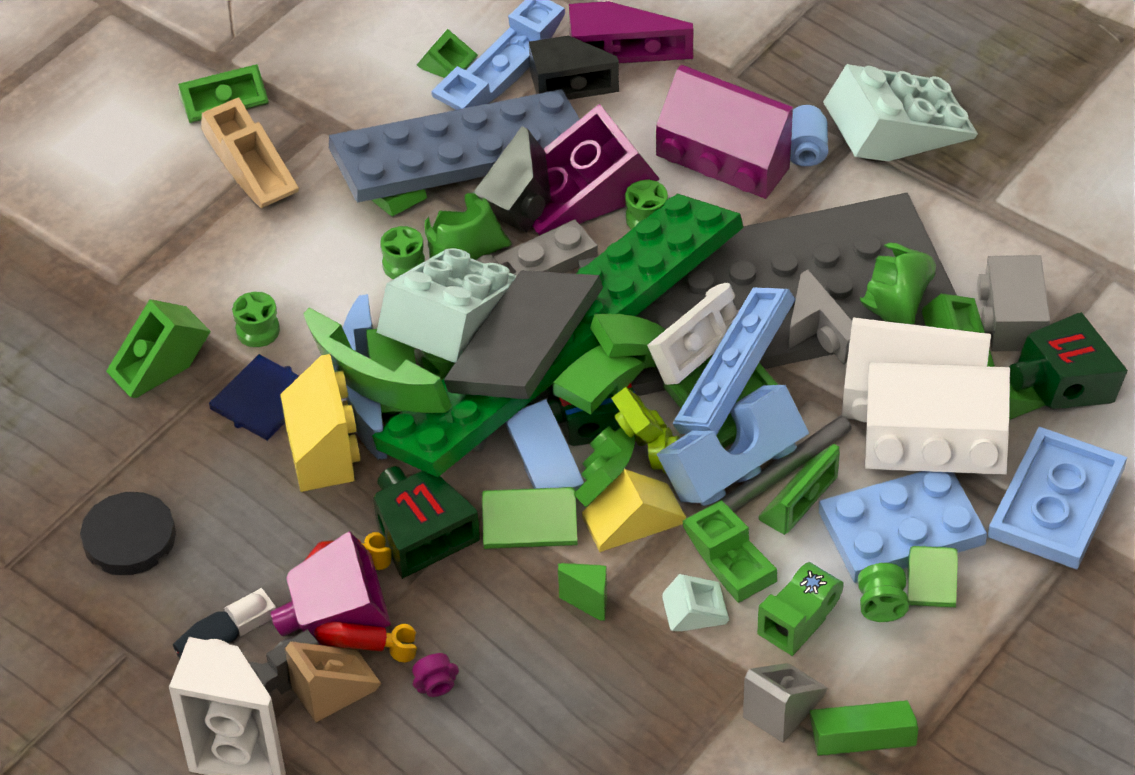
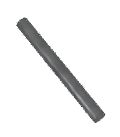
M840 415L797 445V448L792 453L777 459L758 475L747 480L720 500L733 512L737 511L851 431L852 427L849 420Z

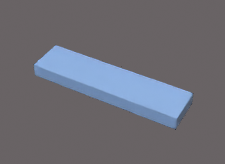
M752 288L672 423L679 434H688L691 431H714L716 435L718 434L796 300L789 289Z

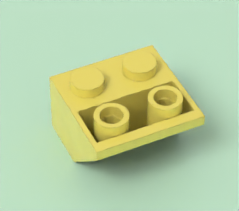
M330 354L321 355L280 394L300 492L355 481L352 463L360 461L356 435H348L349 433L357 432L352 405H348L347 400L341 401L343 398H348L343 370L334 372Z

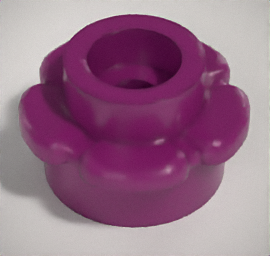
M444 653L428 655L416 662L412 668L414 676L413 687L419 693H426L429 697L444 695L454 687V681L459 673V668L456 664L451 663L449 657Z

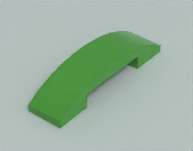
M310 307L303 313L321 355H331L334 372L343 370L346 385L357 393L388 407L411 412L446 413L452 407L441 378L407 359L393 372L354 351L342 325Z

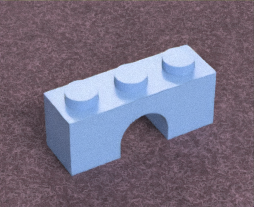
M763 385L734 404L730 413L735 421L737 432L735 441L729 450L726 451L722 447L714 431H691L657 453L681 502L700 503L701 506L710 505L726 495V487L736 481L740 483L755 477L762 471L760 465L771 458H782L797 448L795 442L808 435L809 431L786 385Z

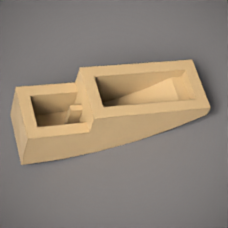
M239 97L202 112L201 130L236 182L260 208L299 191V187L260 122L254 123Z

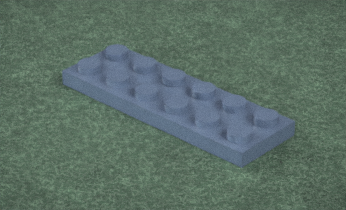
M560 89L329 135L328 148L356 202L359 203L484 177L522 126L531 132L544 149L580 120L563 90Z

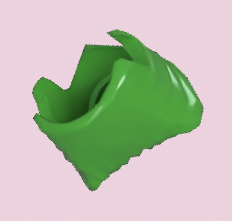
M475 193L465 194V204L467 207L465 212L439 210L433 227H431L429 216L424 224L430 258L445 249L454 248L466 251L470 254L471 259L477 260L483 255H490L497 250H501L503 247H509L512 243L500 227V223L497 221L490 203L486 198L481 200Z
M887 243L884 246L891 249L895 257L878 256L876 258L872 279L868 282L866 294L863 298L860 297V301L864 307L880 316L884 321L914 325L924 291L935 276L936 264L932 256L926 253L909 249L898 243Z

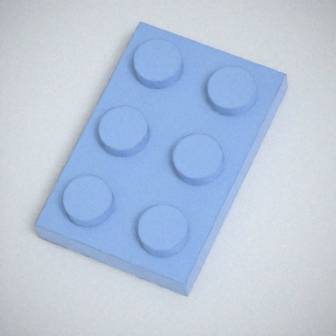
M1038 427L989 525L988 538L1078 570L1124 472L1127 457Z
M921 471L819 501V514L854 583L858 582V574L862 569L876 563H891L898 565L902 569L907 568L909 549L912 546L956 548L959 553L986 545L987 532L954 472Z

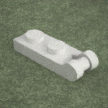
M729 283L719 284L709 289L703 300L647 345L665 385L680 383L716 351L739 312L732 301L735 298V294Z

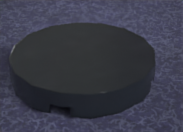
M123 492L108 496L91 508L83 519L80 536L86 557L92 564L94 562L102 567V571L112 575H134L150 570L159 564L158 559L165 552L167 555L174 546L176 530L170 509L159 498L144 492Z

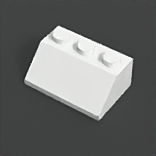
M853 318L842 416L847 419L867 422L869 362L987 367L991 334Z
M869 362L865 469L1007 475L1010 367Z
M189 637L169 685L189 772L204 775H286L271 696L239 647L229 645L227 642L219 639L202 640Z

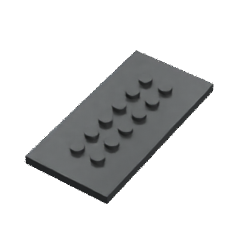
M907 192L744 226L742 230L642 310L636 317L647 319L667 329L703 300L709 289L723 283H729L733 289L735 298L732 301L736 310L741 309L753 287L789 289L796 299L800 275L804 271L809 270L851 320L853 318L884 321L880 316L864 307L860 297L863 298L866 294L867 284L872 279L876 258L878 256L895 257L893 251L884 246L887 243H898L909 249L926 253L932 256L936 264L935 276L924 291L914 325L926 326L922 309L942 293L957 296ZM596 257L578 260V270L588 265ZM795 301L759 361L764 369L834 354L833 352L828 353L822 347L817 333L790 349L788 348ZM657 367L644 368L631 382V386L637 396L665 391L663 388L664 381Z

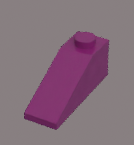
M610 1L569 4L570 36L617 56L619 64L693 59V23Z

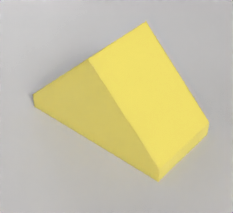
M624 469L582 512V519L599 552L682 525L683 520L686 519L667 483Z

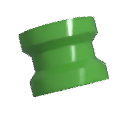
M640 180L627 188L625 193L627 206L626 223L630 229H633L638 222L646 219L664 205L668 199V193L662 184L653 180Z
M398 226L391 228L381 237L382 266L385 274L391 279H395L425 262L423 254L424 243L420 232L408 226Z
M256 291L245 293L238 297L232 308L238 340L249 347H263L274 342L280 332L278 318L276 317L277 307L275 300L269 294Z
M876 563L862 569L858 574V588L864 594L860 599V608L865 618L875 622H890L903 617L909 610V600L907 594L903 591L906 587V575L901 567L891 563Z

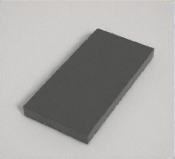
M521 270L445 377L444 382L447 391L459 394L529 399L603 289L600 275Z

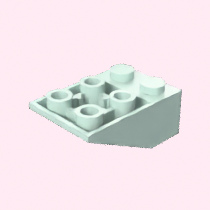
M846 64L823 101L855 157L892 161L975 139L978 135L968 119L967 112L960 106L951 92L950 85L945 80L936 76L928 78L911 75L905 71L892 72L880 70L873 66L862 67Z
M454 248L445 249L386 283L376 333L456 363L517 275L509 273L510 270L501 264H485L471 259L470 254L466 251Z

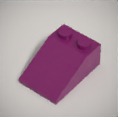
M600 103L544 148L551 200L532 226L540 236L572 220H576L579 224L625 207V193L631 184L640 180H660Z

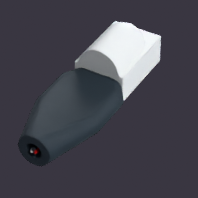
M260 588L224 608L225 611H217L196 622L173 643L174 650L178 657L181 658L189 637L202 640L219 639L230 643L236 640L238 634L241 637L271 621V611L276 609V606L264 590Z

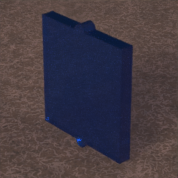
M258 354L209 402L210 409L233 421L234 427H243L268 441L285 423L280 394L299 375L293 373L290 366L282 367Z

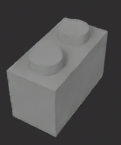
M1041 255L988 256L986 274H978L977 283L978 299L986 300V307H982L981 313L984 332L991 334L992 351H1022L1026 338L1031 332L1050 325Z

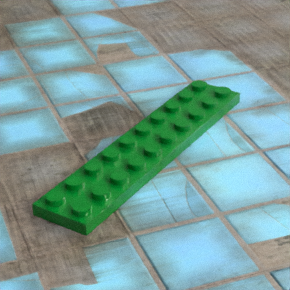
M678 193L667 199L662 207L658 208L646 219L638 222L632 230L617 242L609 245L603 253L588 265L577 271L576 274L600 275L603 289L529 399L450 393L447 391L443 379L441 381L452 407L446 413L402 411L383 426V431L372 435L376 449L438 478L551 386L572 363L591 349L600 345L590 329L595 314L638 315L742 230L744 226L741 214Z

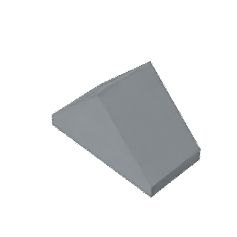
M789 663L751 668L748 670L744 680L743 718L779 741L784 742L810 713V710L824 697L828 687Z

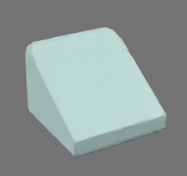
M679 574L663 592L662 598L671 631H688L725 625L729 621L720 583L717 581Z

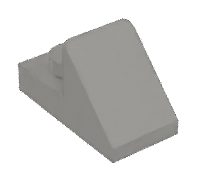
M806 270L800 275L790 325L788 348L790 349L817 333L822 347L828 353L833 352L843 364H846L852 320L812 273Z

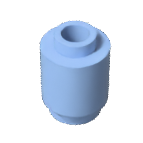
M801 105L793 110L790 161L799 166H814L824 161L828 155L827 119L819 108L812 105Z

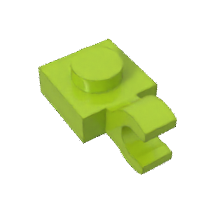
M627 387L611 397L620 411L614 415L615 419L630 438L636 435L635 441L639 446H644L647 443L650 444L664 433L661 428H666L667 425L656 410H649L641 398Z

